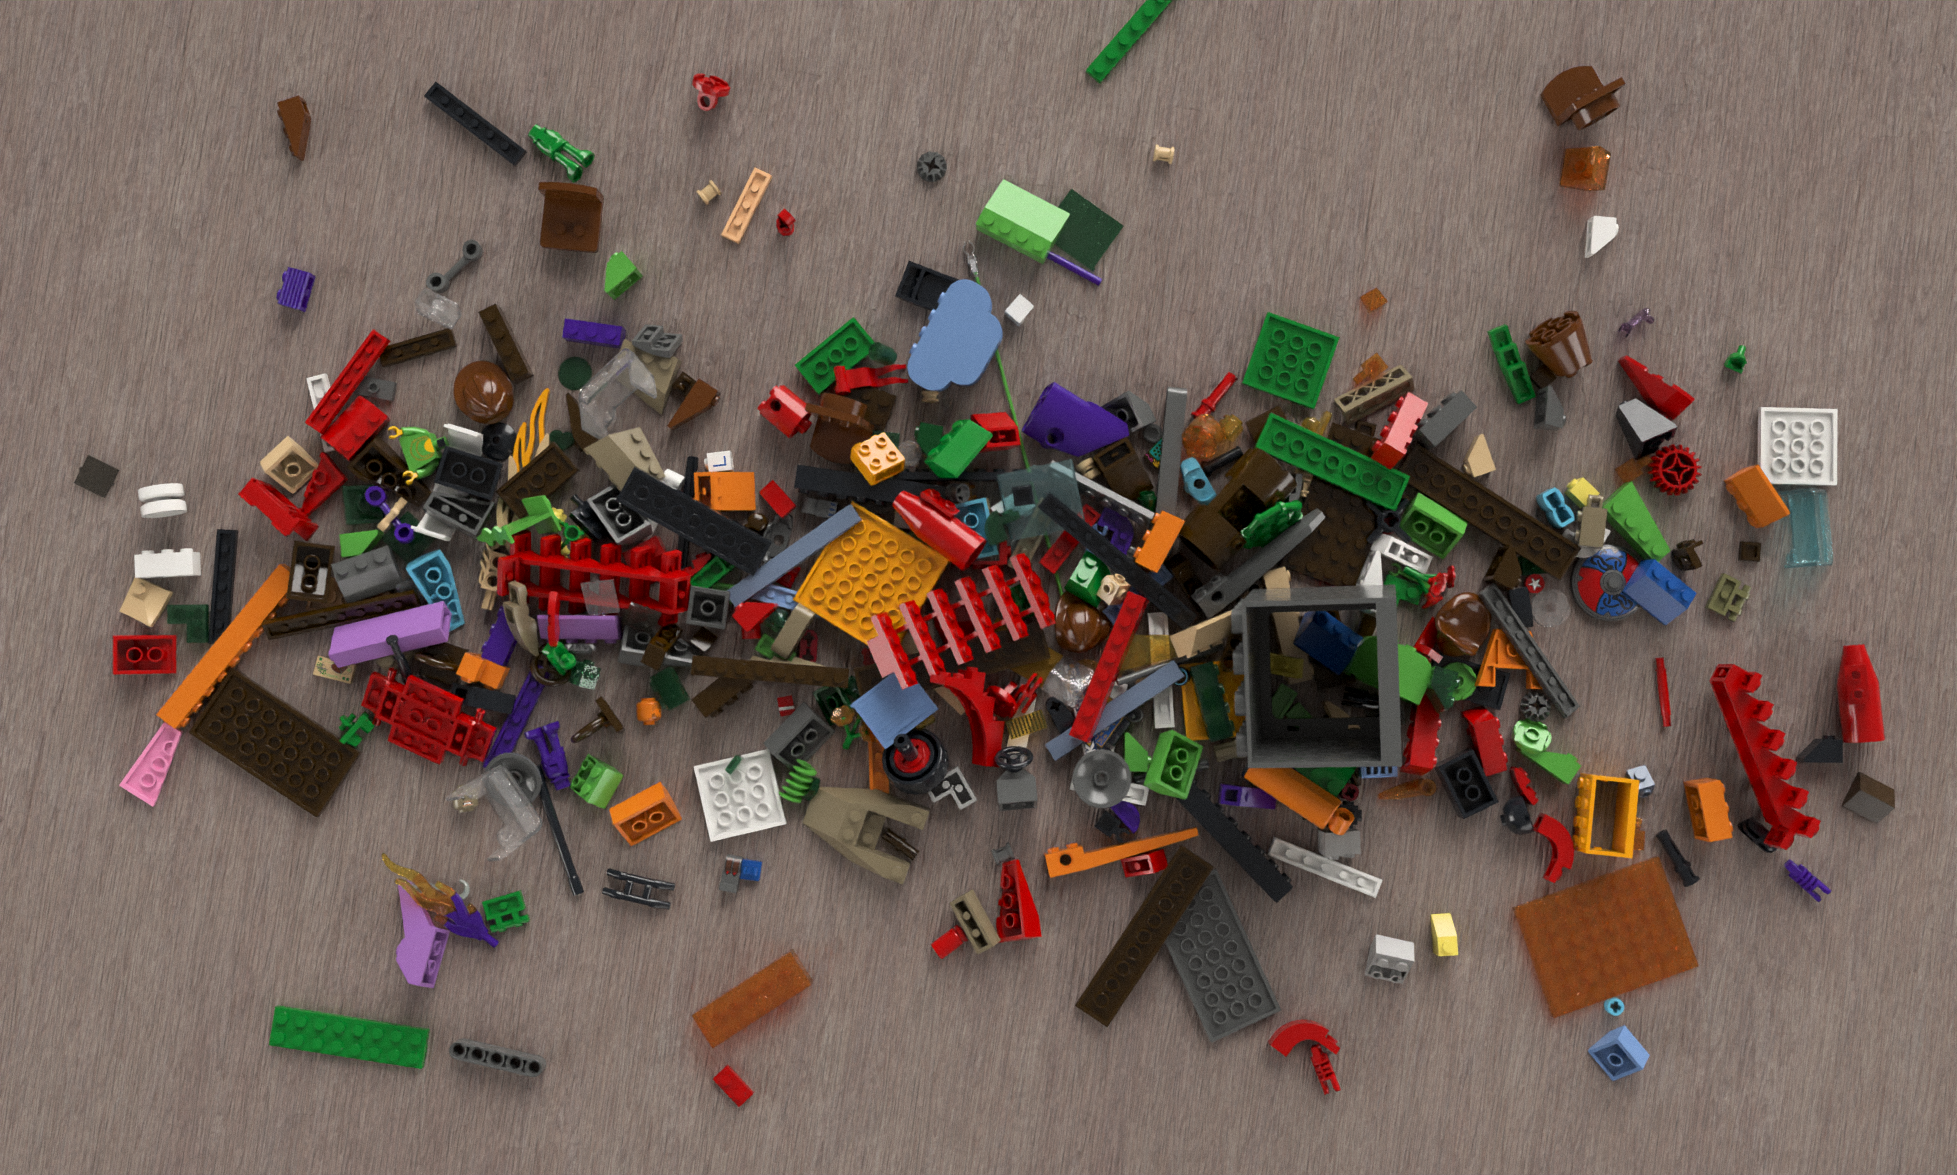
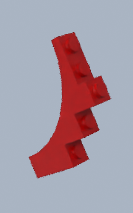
M967 666L966 670L958 669V673H953L952 676L950 672L939 671V675L931 674L930 682L940 684L949 689L964 707L972 733V764L999 767L994 759L996 753L1001 750L1005 721L997 720L998 716H993L995 697L988 696V692L983 691L986 673L978 672L977 667Z

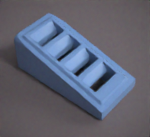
M1392 766V773H1388V767H1384V773H1381V767H1377V773H1374V767H1370V773L1367 774L1366 767H1358L1359 778L1398 777L1397 766Z

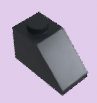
M1822 735V739H1814L1796 757V762L1843 763V740L1835 739V735Z

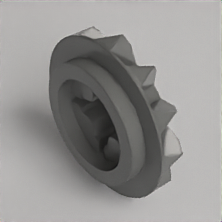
M929 151L922 154L919 160H917V172L925 181L936 182L943 178L946 173L947 163L938 152ZM934 160L937 168H933L929 173V167L926 164H931Z
M594 644L564 645L568 652L573 654H592V651H596Z
M1537 691L1525 694L1520 703L1523 715L1534 722L1545 720L1550 715L1552 706H1550V699L1544 693ZM1536 701L1538 705L1543 706L1539 708L1537 711L1535 707L1529 706L1534 704Z

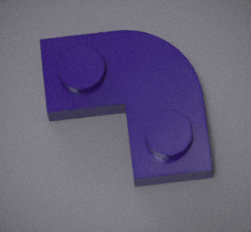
M1104 507L1097 524L1103 528L1108 526V530L1114 532L1110 542L1126 555L1134 535L1132 524L1127 517H1123L1118 512Z

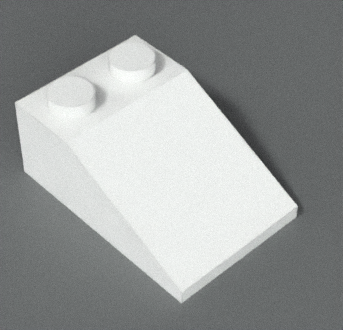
M1375 550L1368 553L1356 586L1383 585L1380 551ZM1374 609L1360 610L1367 614L1376 613Z

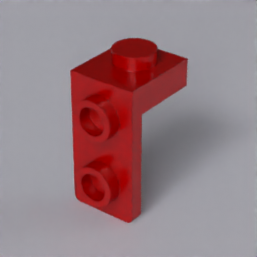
M999 541V561H974L971 566H973V569H984V566L998 565L1000 569H1003V566L1007 565V557H1011V546H1007V541Z
M1431 617L1413 647L1417 649L1416 652L1426 657L1429 662L1434 661L1439 664L1443 657L1432 649L1437 641V629L1434 622L1435 617Z

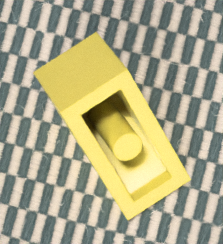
M1430 914L1433 953L1437 956L1458 955L1457 934L1451 914Z

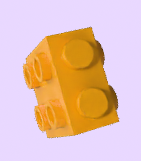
M884 432L874 435L862 443L855 444L851 449V461L871 486L904 471L905 458Z

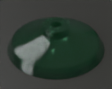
M577 356L569 357L561 363L558 370V378L565 388L581 390L591 381L592 369L585 359Z

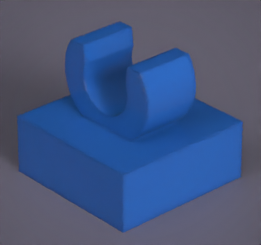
M743 859L740 879L760 881L763 861Z

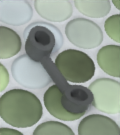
M475 240L466 241L462 249L464 256L444 276L440 273L430 274L426 280L427 287L438 294L446 292L450 285L449 281L466 264L481 258L483 254L482 246Z

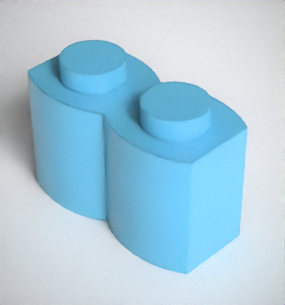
M1557 488L1547 489L1536 496L1538 506L1546 512L1547 520L1553 528H1562L1575 520L1572 510L1565 504L1563 495Z

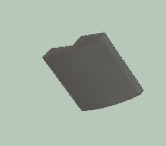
M645 324L632 340V345L647 353L670 358L683 342L682 334L664 333L663 326Z

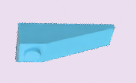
M440 549L432 551L409 562L406 570L428 604L444 601L452 613L449 632L465 624L451 565Z

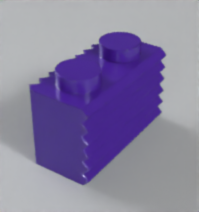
M288 267L287 271H284L282 275L283 286L277 292V304L305 312L313 283L315 282V275Z

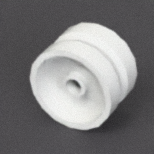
M159 484L137 490L139 500L146 502V504L140 507L143 518H162L187 512L186 502L179 499L185 495L182 484Z

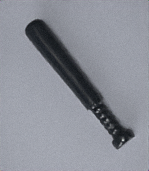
M390 635L386 638V642L392 648L394 659L403 682L406 684L407 678L413 675L405 655L400 650L397 635Z

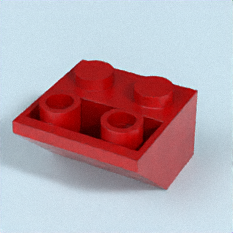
M1006 412L970 415L971 421L993 435L980 452L1011 450L1021 445L1018 426Z

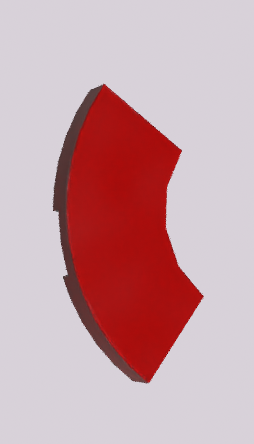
M552 591L549 593L547 632L549 645L557 646L560 634V600L558 592Z

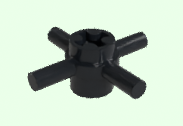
M1405 498L1397 506L1396 511H1382L1375 503L1368 500L1365 505L1377 516V528L1368 536L1366 541L1372 545L1383 532H1394L1406 544L1409 543L1412 538L1399 526L1401 522L1400 514L1411 502ZM1389 516L1392 518V520L1390 521V524L1392 526L1390 527L1386 524V522L1384 523V518H1388Z

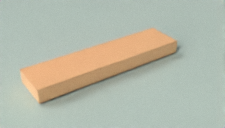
M754 167L721 234L722 237L737 244L740 243L772 179V175Z

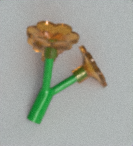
M848 706L834 709L831 716L833 723H836L837 726L845 727L847 737L842 745L843 749L848 750L854 738L860 736L865 742L875 743L876 736L858 713L855 724L850 731L848 724L853 721L852 717L855 715L853 709H849ZM860 720H863L862 725L859 727L860 732L855 734Z

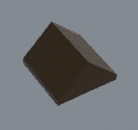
M1858 772L1841 806L1877 824L1895 809L1894 789L1862 772Z

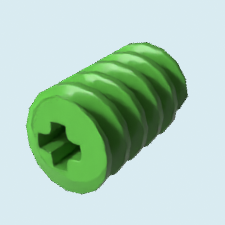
M797 759L796 761L800 766L793 765L796 773H789L793 779H786L789 786L783 785L782 788L785 790V793L779 792V795L791 802L800 803L802 802L801 796H805V789H809V783L813 782L812 776H815L817 771L809 763Z

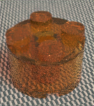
M1198 415L1182 432V443L1187 455L1199 459L1213 457L1226 439L1224 425L1220 421L1218 423L1214 420V417L1211 415Z

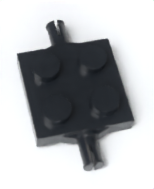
M577 494L573 495L570 500L578 508L572 511L569 517L595 543L608 537L615 542L588 502H583Z

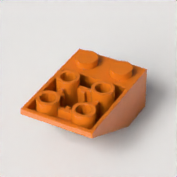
M754 472L694 473L696 500L718 512L756 510Z

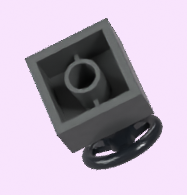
M1010 746L1001 749L996 753L994 759L999 767L1007 769L997 780L999 811L1037 808L1036 779L1032 774L1023 769L1032 762V752L1021 746ZM1009 752H1019L1017 754H1008ZM1027 756V759L1022 762V757ZM1000 758L1006 759V763L1002 762Z

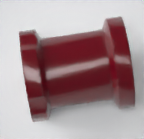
M1347 783L1340 791L1339 796L1347 801H1354L1359 796V789L1354 784ZM1347 788L1352 789L1350 796L1345 794Z

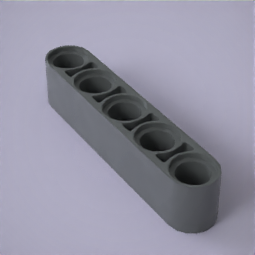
M466 1038L458 1039L449 1048L450 1056L456 1060L529 1077H537L546 1068V1060L542 1056ZM457 1045H462L464 1048L463 1053L457 1050ZM476 1049H480L482 1051L483 1057H478L476 1055ZM495 1053L500 1054L502 1057L501 1062L495 1060ZM513 1058H518L521 1065L516 1066L513 1063ZM532 1062L538 1063L540 1069L534 1070Z

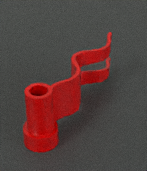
M893 364L881 368L862 367L845 370V366L834 367L835 394L851 393L850 389L865 386L883 387L896 383H908V379L897 377L878 378L891 371L906 369V364Z

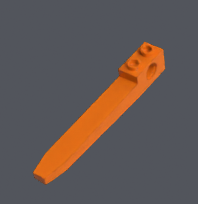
M1191 827L1086 852L1083 851L1082 845H1078L1076 842L1067 844V848L1060 850L1059 847L1047 849L1048 852L1044 853L1049 877L1052 878L1097 867L1180 842L1199 834L1197 827ZM1067 854L1071 857L1068 864L1060 862L1062 855Z

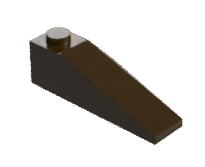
M378 435L347 466L361 481L376 485L384 491L386 490L397 495L398 498L403 497L406 501L418 507L432 493L420 479L417 480L415 478L412 484H406L407 480L412 479L410 476L402 477L405 471H409L408 465Z

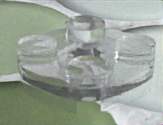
M1556 589L1542 590L1536 593L1531 600L1534 621L1543 627H1555L1564 623L1570 614L1567 597ZM1552 603L1554 611L1548 613L1545 607Z

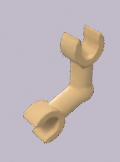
M401 497L377 527L384 531L395 517L399 515V512L408 501Z

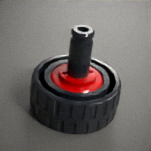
M919 727L913 728L906 734H898L894 738V743L884 749L882 754V767L887 778L898 790L906 794L918 795L933 790L943 781L949 767V756L944 744L933 732Z

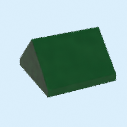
M822 686L812 692L830 726L841 721L843 717L846 718L856 713L855 708L850 706L852 702L844 688Z

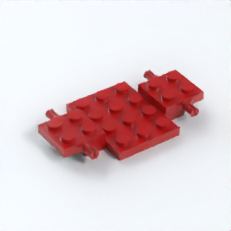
M389 668L387 676L375 671L370 675L361 706L375 714L372 722L373 725L380 726L381 720L392 725L387 741L438 765L443 762L446 751L460 756L459 764L462 766H467L469 758H475L481 762L486 760L497 728L482 721L485 713L484 709H477L475 717L464 712L459 714L463 698L413 675H410L407 678L406 684L403 685L395 680L397 669L394 670V668Z

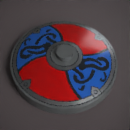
M1611 544L1603 545V548L1591 557L1579 558L1574 564L1570 576V589L1575 603L1584 613L1602 621H1617L1631 616L1641 606L1624 594L1622 590L1641 559L1631 550Z

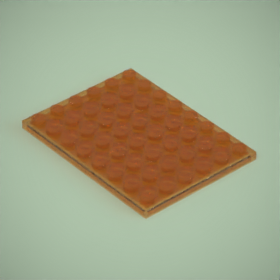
M1654 856L1512 907L1553 1018L1699 967L1659 856Z

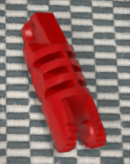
M1320 1043L1312 1045L1310 1049L1313 1056L1310 1058L1324 1095L1329 1094V1086L1326 1081L1329 1079L1336 1092L1340 1091L1341 1088L1327 1052H1323Z

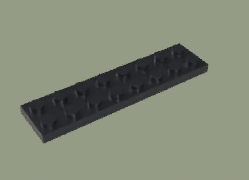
M637 466L633 468L616 499L619 503L754 576L772 544V541Z

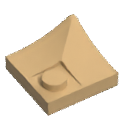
M134 578L119 612L149 627H153L167 606L173 592L145 579Z

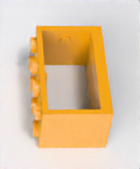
M1580 773L1577 781L1579 793L1575 799L1577 814L1573 819L1575 835L1572 836L1574 850L1587 854L1624 858L1633 857L1640 780ZM1596 780L1618 782L1612 850L1596 846L1590 848Z

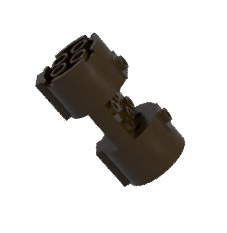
M1257 447L1255 449L1249 448L1224 475L1229 482L1208 505L1198 504L1184 519L1185 523L1177 538L1204 563L1220 572L1246 543L1240 534L1242 529L1246 528L1255 519L1257 513L1261 514L1267 511L1279 501L1284 502L1298 486L1297 482L1268 453Z

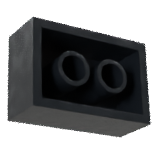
M445 446L434 483L493 500L504 464Z
M1467 748L1436 763L1434 769L1459 818L1465 819L1499 802L1473 749Z

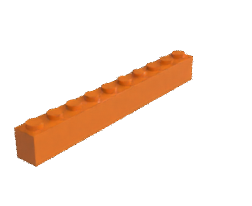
M279 564L159 710L156 714L174 729L184 728L191 721L190 716L194 712H198L204 705L202 703L206 697L209 698L215 692L216 688L214 687L218 682L221 683L225 679L230 667L233 668L239 663V656L243 652H247L253 645L251 643L255 637L258 638L264 632L262 622L274 619L277 616L276 611L288 603L289 599H286L290 575L289 566L286 564Z

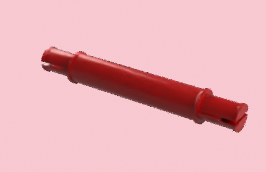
M1664 657L1655 658L1660 715H1662L1663 727L1672 726L1670 719L1672 714L1667 669H1665Z

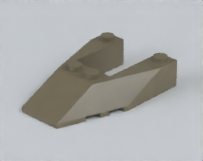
M816 786L802 823L849 861L886 879L903 884L911 862L876 850L877 841L886 817L923 830L931 808L890 793H885L879 789Z

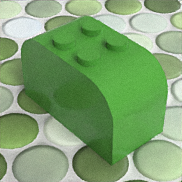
M1365 636L1359 642L1350 663L1342 672L1351 676V673L1355 675V679L1379 689L1377 636ZM1398 644L1400 700L1408 704L1419 705L1432 677L1431 664L1426 657L1416 652V648L1407 644Z

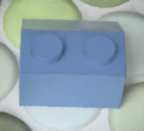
M1625 1025L1609 1031L1588 1050L1612 1081L1643 1070L1650 1056Z

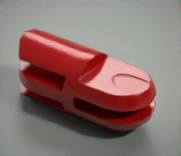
M1036 673L1029 678L1025 685L1022 684L1013 696L1016 701L1020 694H1023L1017 702L1018 709L1027 698H1030L1021 710L1023 714L1026 713L1037 697L1036 691L1043 682V678L1040 677L1034 686L1030 688L1038 676Z

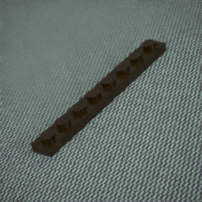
M414 589L264 620L262 627L268 640H274L421 607V603Z
M693 655L691 675L848 688L849 669Z

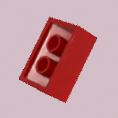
M359 395L320 438L351 463L390 419L373 403Z

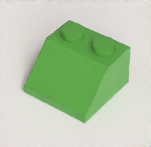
M622 251L614 253L609 258L610 261L606 267L604 290L613 300L617 299L643 277Z

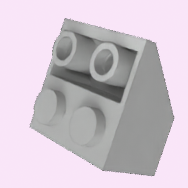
M1376 934L1370 945L1365 976L1403 984L1414 963V943Z

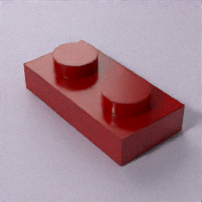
M728 1064L713 1078L738 1107L754 1093Z

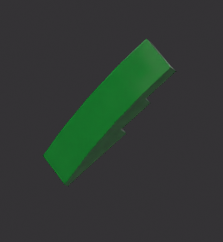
M1503 324L1487 331L1501 371L1516 403L1520 404L1535 398L1525 362L1521 361L1517 345L1512 341L1508 325Z
M716 556L690 578V584L697 587L711 588L734 570L736 566Z

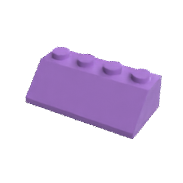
M537 615L541 639H547V643H549L547 632L548 615ZM559 615V639H566V643H578V639H585V643H597V639H604L605 643H616V640H621L622 617Z

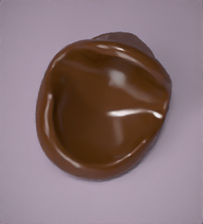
M474 361L464 366L457 374L453 388L454 399L458 408L467 417L481 424H494L502 421L510 414L514 404L513 388L508 375L500 366L490 361Z
M1068 591L1061 595L1054 611L1056 642L1061 648L1074 653L1087 652L1105 640L1109 633L1110 622L1102 612L1106 609L1103 601L1101 600L1098 607L1095 608Z
M1472 592L1457 594L1447 601L1436 614L1434 621L1437 629L1436 640L1440 651L1444 655L1462 656L1466 654L1474 656L1487 638L1491 627L1492 615L1477 594Z

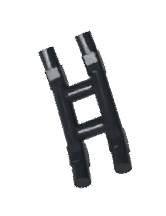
M611 868L607 870L606 874L608 876L626 881L624 892L604 887L602 890L603 895L653 908L670 909V902L650 898L652 887L674 891L675 883L633 875ZM633 883L645 885L643 896L631 894Z

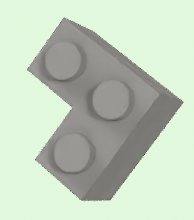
M959 766L947 771L943 781L936 788L928 792L934 803L950 793L960 810L977 801V797Z
M1318 829V853L1324 855L1328 860H1339V856L1354 858L1355 854H1361L1360 831L1348 829L1344 835H1337L1330 829Z

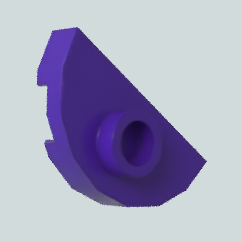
M1121 801L1110 807L1134 834L1139 828L1140 815L1136 807L1126 801Z

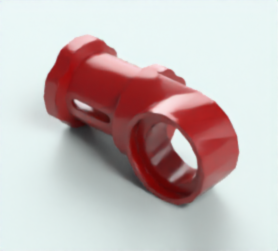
M784 208L777 215L776 227L782 236H790L794 232L796 219Z

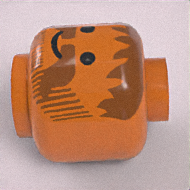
M641 698V701L636 704L637 720L643 721V725H655V721L661 719V703L656 701V698Z

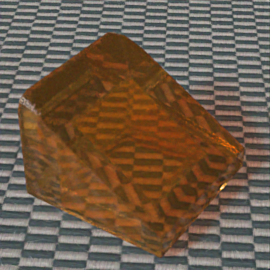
M1377 287L1360 297L1368 313L1388 303Z

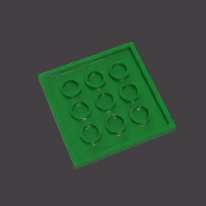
M1267 312L1241 384L1314 410L1340 337Z

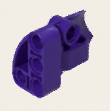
M1055 382L1045 387L1022 428L1024 434L1038 441L1043 448H1052L1076 457L1129 436L1126 422L1097 404L1084 401ZM1048 435L1053 437V444L1048 442Z

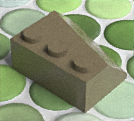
M624 339L617 357L615 379L663 415L673 388L672 385L676 380L682 362L673 356L666 358L647 353L632 345L631 341Z

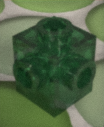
M584 659L583 662L576 660L575 665L571 669L569 683L595 690L601 668L595 666V662Z

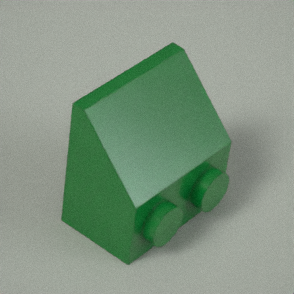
M1086 550L1064 589L1097 608L1102 600L1096 595L1101 586V581L1106 575L1112 574L1103 561Z

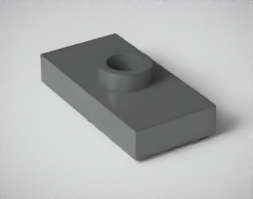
M365 376L354 391V394L393 402L397 383Z

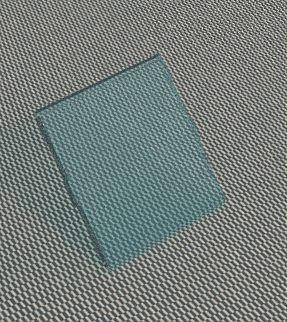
M1072 459L1041 466L1033 465L1026 469L997 475L1011 541L1042 534L1050 535L1056 531L1064 530L1037 507L1049 492L1085 521ZM1031 485L1034 504L1014 507L1012 487Z

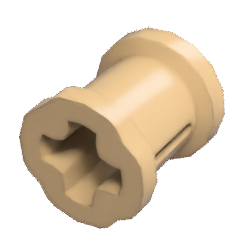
M1156 144L1153 161H1167L1169 164H1172L1175 147L1165 148L1159 147Z
M712 180L701 191H696L706 205L716 195L722 194Z

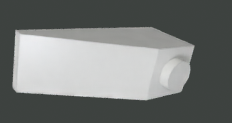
M1381 534L1373 542L1370 549L1372 551L1378 550L1382 556L1408 566L1422 574H1426L1433 558L1386 534Z

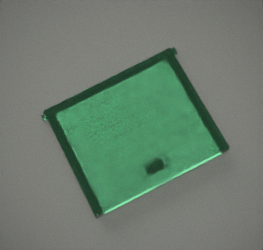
M1071 189L1058 206V208L1070 213V216L1055 245L1094 272V267L1124 226Z

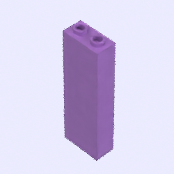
M441 601L335 627L331 637V647L328 652L329 658L339 668L393 655L391 646L386 642V638L390 635H397L401 652L447 642L452 613L445 602Z

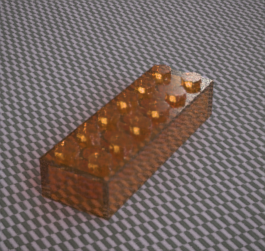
M792 948L696 1010L692 1017L713 1049L809 987L813 980Z

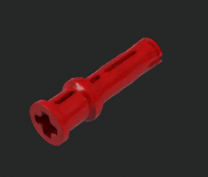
M1228 372L1207 399H1202L1201 405L1195 412L1190 414L1192 418L1204 425L1205 419L1211 412L1216 410L1218 402L1238 378L1231 372Z

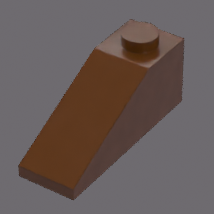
M698 379L667 426L675 430L710 410L712 406L715 407L720 400L719 395L721 393L703 380Z

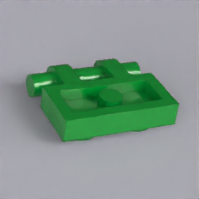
M521 890L482 902L487 921L494 918L496 924L490 925L492 933L497 931L504 932L507 928L520 927L524 923L530 922L528 914L521 916L519 911L526 909ZM512 914L513 919L503 920L502 916Z

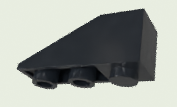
M453 683L451 690L452 694L464 699L462 706L512 714L516 695Z

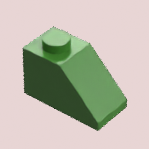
M372 530L339 534L341 556L343 558H352L372 551L384 536V531Z
M1124 732L1123 759L1126 761L1130 772H1148L1151 756H1148V752L1128 732Z

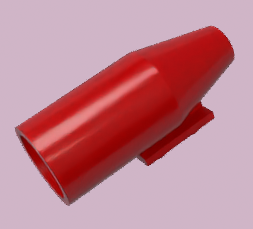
M928 488L921 492V497L902 491L894 500L893 508L919 539L959 569L966 571L978 558L987 540L956 518L955 515L960 510L956 508L954 503L942 498L938 491Z
M1845 645L1842 649L1837 679L1843 743L1884 741L1885 734L1879 681L1865 645Z

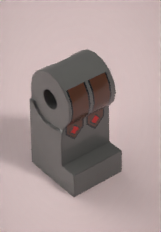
M727 855L719 890L731 893L738 892L743 857Z

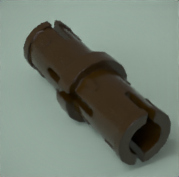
M888 828L886 833L892 836V838L884 834L882 839L893 845L897 852L901 851L913 861L915 856L909 851L917 855L919 850L907 843V839L899 837Z

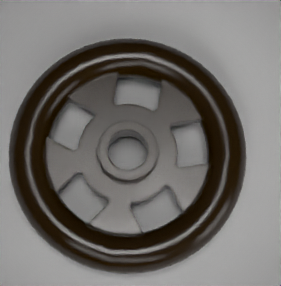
M543 644L538 648L539 655H532L530 671L537 682L548 687H557L567 683L575 674L577 660L573 668L567 669L565 675L561 676L556 668L550 667L551 663L542 653L546 644ZM538 661H544V668H538ZM548 672L549 674H554L552 679L544 677L545 673Z

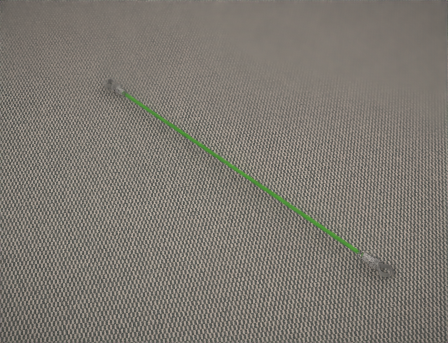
M973 250L972 255L968 254L966 260L976 283L981 285L977 266L978 260L976 255L973 254ZM997 348L995 355L1002 377L1004 389L1006 392L1013 421L1018 426L1003 366L1001 363L999 351ZM1018 426L1021 442L1020 448L1027 472H1031ZM1030 482L1035 504L1037 505L1039 500L1034 482ZM1046 530L1044 533V538L1046 541L1047 549H1049L1051 545ZM1056 571L1054 575L1061 597L1063 590L1058 571Z

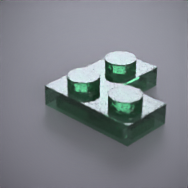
M167 605V624H187L186 643H208L209 605Z

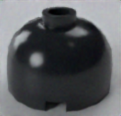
M1523 795L1509 799L1503 806V814L1500 815L1503 826H1507L1511 832L1519 835L1534 832Z

